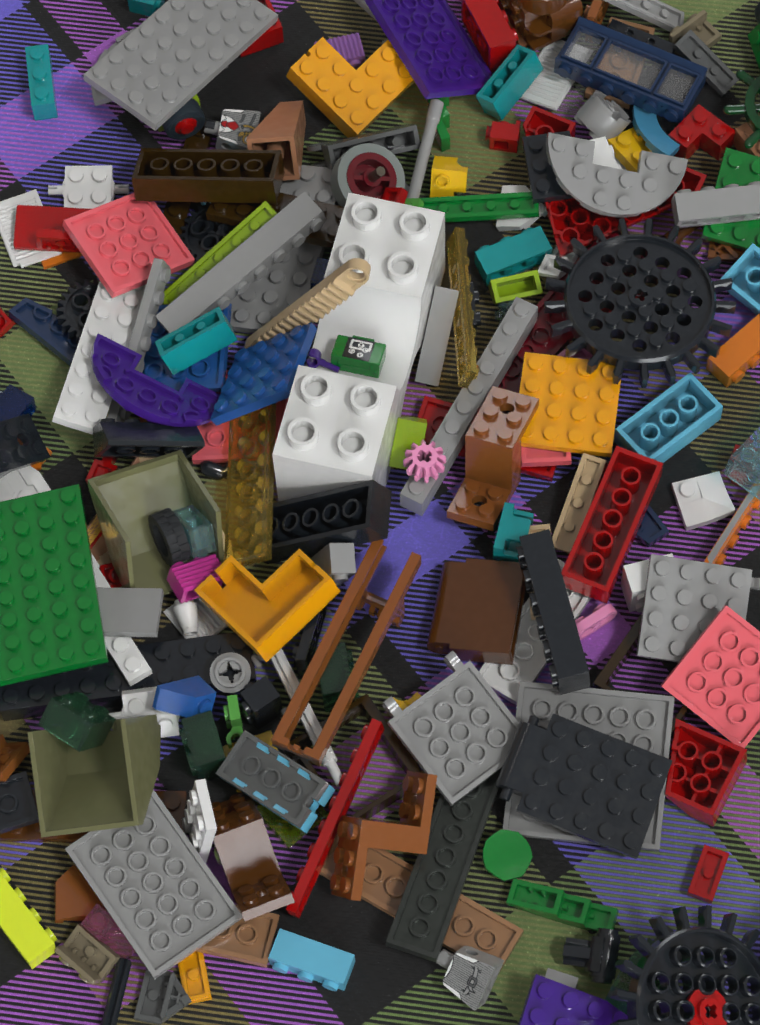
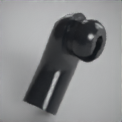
M230 460L223 465L212 461H203L200 464L202 474L215 480H221L238 470L234 460Z

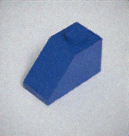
M198 675L157 685L152 707L155 710L192 719L212 713L217 692Z

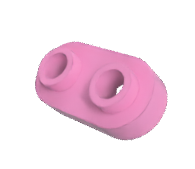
M601 603L586 618L581 616L575 620L580 640L594 633L615 618L618 612L612 604L606 605Z

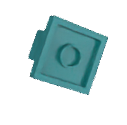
M504 503L493 547V560L519 562L516 546H520V536L529 534L530 526L533 525L534 521L533 513L514 509L515 504Z

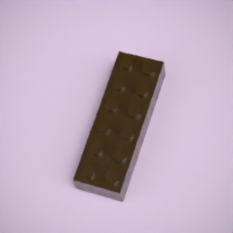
M141 148L131 179L136 201L242 204L263 203L267 201L269 204H277L285 171L281 150Z

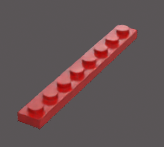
M372 718L370 724H366L361 732L360 738L362 742L359 748H355L351 754L350 762L352 764L348 772L344 771L339 782L341 788L338 795H333L328 807L330 810L327 819H322L318 828L319 837L316 843L313 842L307 852L309 859L305 867L302 866L298 871L296 877L298 883L295 890H291L295 902L286 907L287 912L291 916L300 918L335 841L338 824L342 820V815L346 816L385 728L381 721Z

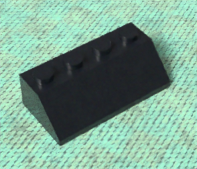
M113 418L101 419L93 427L94 457L156 458L181 450L186 458H190L205 447V441L197 426L173 427L159 423L139 422V419H126L124 422H115Z

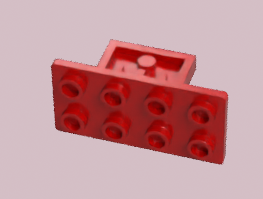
M17 205L14 249L81 253L62 225L65 219L91 209Z

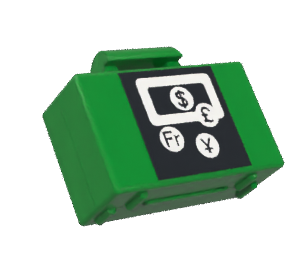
M338 335L331 353V364L340 367L341 371L379 378L386 358V344L374 342V339L355 335L352 337Z

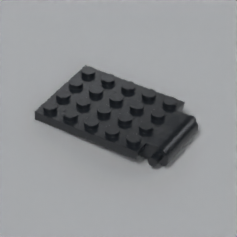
M554 713L551 716L547 730L538 727L540 719L530 715L527 723L519 722L496 783V787L502 789L499 798L509 802L512 793L521 796L516 810L518 813L637 859L673 760Z

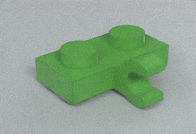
M237 694L227 696L228 705L223 706L227 730L231 729L226 737L229 748H232V740L236 737L240 738L243 733Z

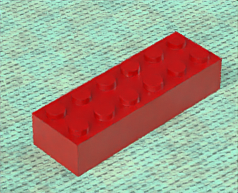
M616 446L561 572L567 589L607 604L661 478L662 462Z

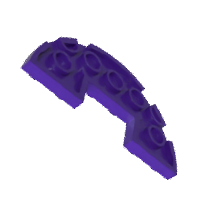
M99 333L97 334L91 349L93 372L103 389L123 409L146 419L148 422L173 427H194L211 422L210 419L214 411V405L217 403L220 394L186 378L180 390L177 391L135 370L142 355Z

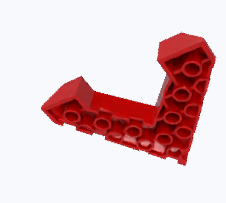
M532 106L523 123L525 136L570 131V137H575L576 122ZM687 167L684 177L674 193L682 189H691V192L700 191L707 175ZM674 193L656 209L641 213L635 217L624 218L627 228L671 209V200ZM575 198L544 202L560 257L573 252L570 249L571 239L576 238L584 246L595 242L592 237L593 226L598 225L605 237L617 233L619 219H622L592 212L579 205L580 202Z

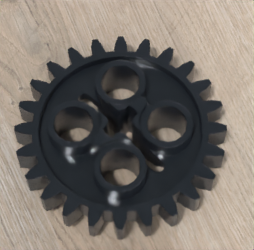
M206 202V207L204 208L198 205L199 211L197 213L190 211L192 218H185L184 221L187 226L180 227L183 233L179 237L195 258V262L200 260L236 227L207 220L206 212L210 202Z
M94 278L93 283H89L87 279H84V285L75 282V289L68 286L67 293H62L61 300H58L56 314L58 325H62V333L68 332V339L76 337V344L79 343L92 305L90 297L94 299L99 285L97 278Z

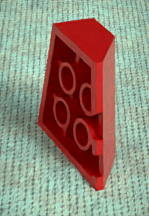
M676 718L670 759L673 761L668 772L665 796L690 817L714 827L747 763V749Z

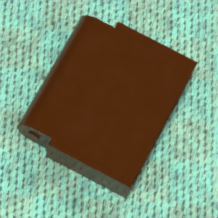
M466 558V562L449 561L443 563L427 648L439 654H449L451 651H454L459 659L463 661L513 665L526 594L523 570L520 569L519 562Z

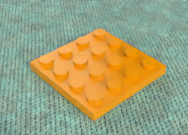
M525 352L519 393L539 398V407L521 438V446L611 457L621 380L618 385L613 384L612 374L615 366L601 361L597 369L592 374L586 372L588 359Z

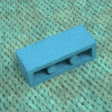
M279 929L268 957L269 963L275 971L287 974L288 971L298 974L297 977L309 983H312L313 980L323 983L322 986L331 991H337L338 989L345 991L355 964L354 954L283 929Z

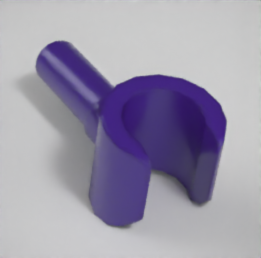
M312 348L309 350L310 357H307L306 361L308 367L317 368L321 366L334 372H339L340 367L322 359V354L318 349Z

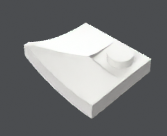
M719 471L671 484L685 531L708 525L735 513V507L727 493Z

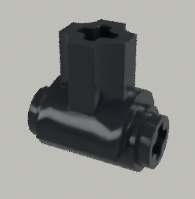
M598 928L597 933H594V936H589L588 940L566 937L563 947V964L585 967L584 971L589 972L591 982L612 985V980L616 978L617 967H615V963L618 961L621 936H618L619 931Z

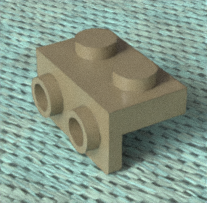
M702 10L698 14L691 15L682 26H676L669 34V42L676 44L691 29L711 48L721 40L722 34L706 20L707 12ZM674 51L675 55L681 57L676 51Z
M83 923L78 924L65 943L57 946L54 950L60 956L59 960L66 966L73 967L79 973L80 979L88 984L103 982L121 957Z

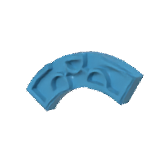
M633 105V127L637 135L641 136L646 142L645 146L653 153L674 156L678 152L680 144L671 139L662 130L658 123L657 115L648 113L644 109Z

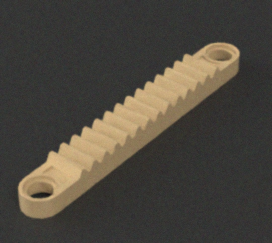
M360 258L348 260L250 335L245 341L244 348L254 346L262 340H269L279 333L285 334V332L292 331L298 325L303 326L310 322L317 323L319 318H324L325 313L329 314L331 309L335 310L337 304L340 306L343 300L347 301L349 295L352 297L355 291L369 280L370 264ZM353 269L361 270V271H363V273H356V272H354V271H352V270H353Z

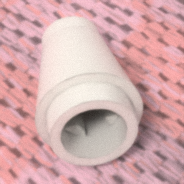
M178 599L175 600L173 610L183 631V636L197 634L198 603L194 599L182 604Z

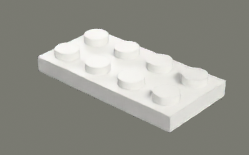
M206 779L195 780L193 789L189 791L190 800H187V809H184L185 818H182L184 833H189L190 842L204 862L207 863L217 826Z

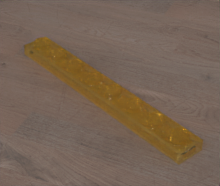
M455 227L447 241L450 289L459 291L453 317L458 386L468 388L472 380L477 378L479 366L476 365L477 347L474 342L476 329L473 328L474 310L471 307L473 294L470 292L471 275L468 273L470 261L467 256L468 240L465 238V229Z

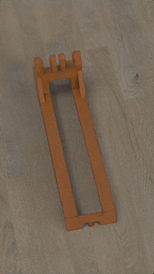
M383 539L371 542L271 738L272 746L307 759L308 762L319 767L391 623L394 626L400 627L405 616L404 597L421 566V555L412 552L388 600L368 592L367 587L387 549L383 545ZM365 603L369 604V615L375 616L377 613L378 620L313 749L306 747L302 750L296 744L291 745L290 738L355 610H361Z

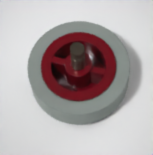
M365 143L349 149L336 161L331 172L330 183L336 201L341 207H345L348 193L382 199L386 187H402L405 189V174L401 163L391 151L377 144Z

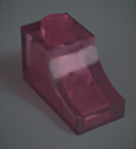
M96 904L80 925L121 957L129 959L135 950L106 908Z

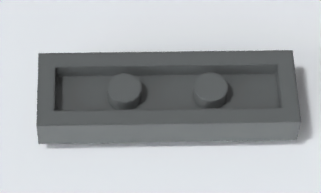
M691 29L673 46L682 58L708 68L705 81L721 97L739 80Z

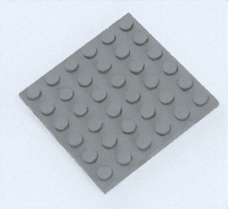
M520 681L515 719L518 722L527 723L530 715L538 717L540 719L538 727L547 730L551 716L554 713L669 759L675 697L586 688L560 695L558 687L553 688L552 684ZM667 778L641 850L660 852ZM512 793L509 802L506 801L503 830L519 832L526 838L599 845L518 813L516 810L521 796Z

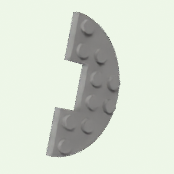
M549 132L546 136L548 163L552 166L556 175V181L567 195L570 194L579 201V205L608 217H635L641 213L656 209L675 192L687 168L688 159L643 150L639 153L637 172L593 164L595 141Z

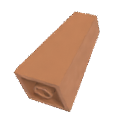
M303 100L279 102L246 138L248 150H281L285 171L283 181L300 180L306 127Z

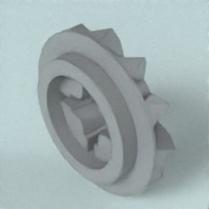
M233 652L221 654L211 664L210 679L214 687L223 693L235 694L242 690L250 681V665L240 654ZM227 663H230L233 671H238V674L234 675L233 683H231L228 676H223V673L227 672Z

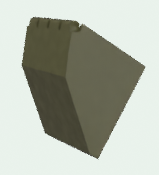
M181 450L87 480L108 553L122 588H162L164 595L173 592L166 580L171 567L166 564L157 550L148 522L149 515L166 508H171L180 520L190 545L191 558L183 561L184 563L193 561L195 557L201 554L206 556L216 554L221 564L224 562L221 510Z
M156 714L113 720L111 725L109 721L89 723L90 734H87L85 724L68 726L67 729L66 727L27 732L41 838L137 826L144 823L160 768L161 726L157 722Z

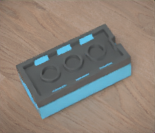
M244 730L215 773L225 782L306 834L318 817L315 811L319 805L325 807L335 792V789L328 782Z

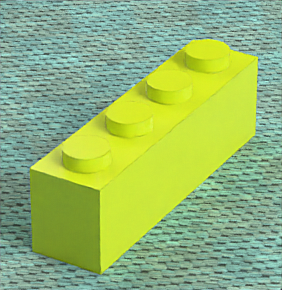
M2 867L0 869V928L33 970L55 953L56 945L54 942L58 939L49 927L44 930L39 924L42 918L33 907L31 909L26 907L23 903L27 900L18 887L13 890L8 883L11 881V878Z

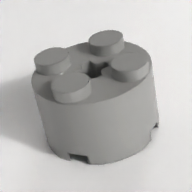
M595 90L577 111L574 119L580 125L586 126L591 130L589 135L593 139L605 136L608 140L620 135L631 120H628L630 118L628 114L615 101L605 100L604 98L607 95L598 90Z

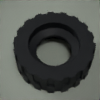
M166 508L149 515L148 522L151 535L157 550L166 564L171 567L177 562L190 559V545L184 528L171 508Z

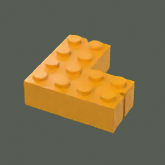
M322 37L308 50L307 54H304L290 67L286 75L347 138L361 135L415 82L389 40L355 70Z
M300 549L263 583L257 580L230 555L215 570L226 585L223 589L210 574L194 590L204 604L266 663L341 592L333 579Z

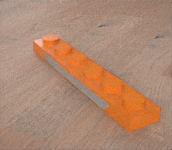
M760 475L704 562L723 565L727 558L725 555L728 548L733 549L740 538L737 534L741 528L745 530L752 519V516H750L753 509L758 510L760 508Z

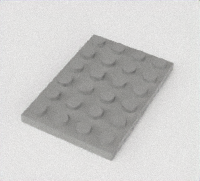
M154 790L142 825L90 831L65 848L72 861L154 979L164 974L243 918L240 911Z

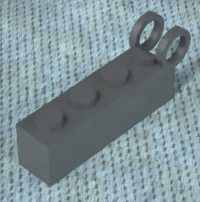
M404 124L333 142L307 146L308 152L322 150L325 160L310 166L333 169L336 161L349 149L365 143L383 146L393 154L419 149L420 139L417 125Z

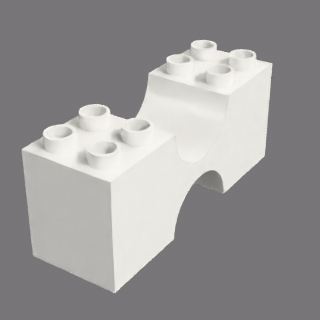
M348 193L324 279L352 258L366 260L371 266L369 280L358 288L352 297L349 295L347 301L343 300L340 306L337 304L335 310L331 309L329 314L325 313L324 318L319 319L312 348L318 349L322 354L321 358L331 363V353L337 336L352 337L355 335L374 339V342L386 344V358L379 378L341 370L337 373L321 366L311 368L308 367L307 363L305 366L298 365L272 453L279 502L371 480L386 487L391 469L389 461L398 417H401L410 372L417 352H421L435 286L441 287L445 272V212ZM353 269V270H352V271H354V272H356V273H363V271H361V270H357V269Z

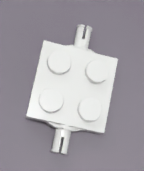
M112 165L65 166L63 184L48 185V195H63L64 207L93 209L113 201L115 194H129V184L115 185Z
M157 686L122 691V711L107 713V721L110 723L113 720L156 714L157 722L161 726V738L180 735L178 722L180 716L155 710L152 707Z

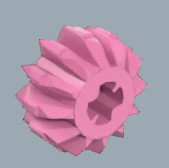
M423 439L420 446L413 442L411 445L412 450L406 449V458L403 460V465L407 468V475H414L416 482L420 478H424V482L427 484L429 477L437 481L438 473L445 471L446 456L442 455V447L435 448L434 441L426 445Z

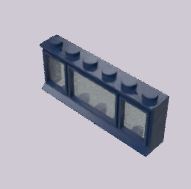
M579 16L576 26L555 58L554 73L559 74L563 78H569L585 87L593 88L607 96L615 97L626 104L635 105L648 113H654L666 118L670 122L678 124L688 115L701 92L708 69Z

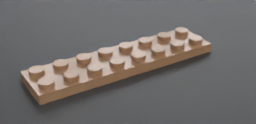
M338 834L320 872V875L329 880L335 871L334 851L338 847ZM368 848L361 899L395 918L414 866L384 849ZM461 894L442 946L454 953L463 946L473 947L503 959V968L523 935L524 930Z

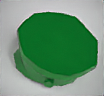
M500 829L485 841L482 851V861L485 869L502 881L522 877L533 858L531 847L527 840L519 832Z

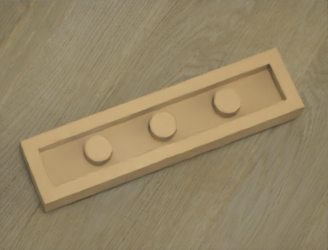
M583 453L552 537L556 550L570 554L608 464L607 460Z

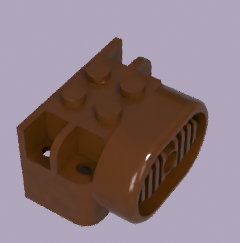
M498 0V6L501 10H505L509 16L511 26L514 29H518L533 51H537L570 35L576 26L579 16L582 17L583 15L581 0Z

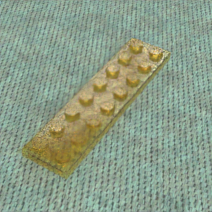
M276 403L229 422L224 561L232 555L243 567L271 560L274 492L272 453L275 446Z

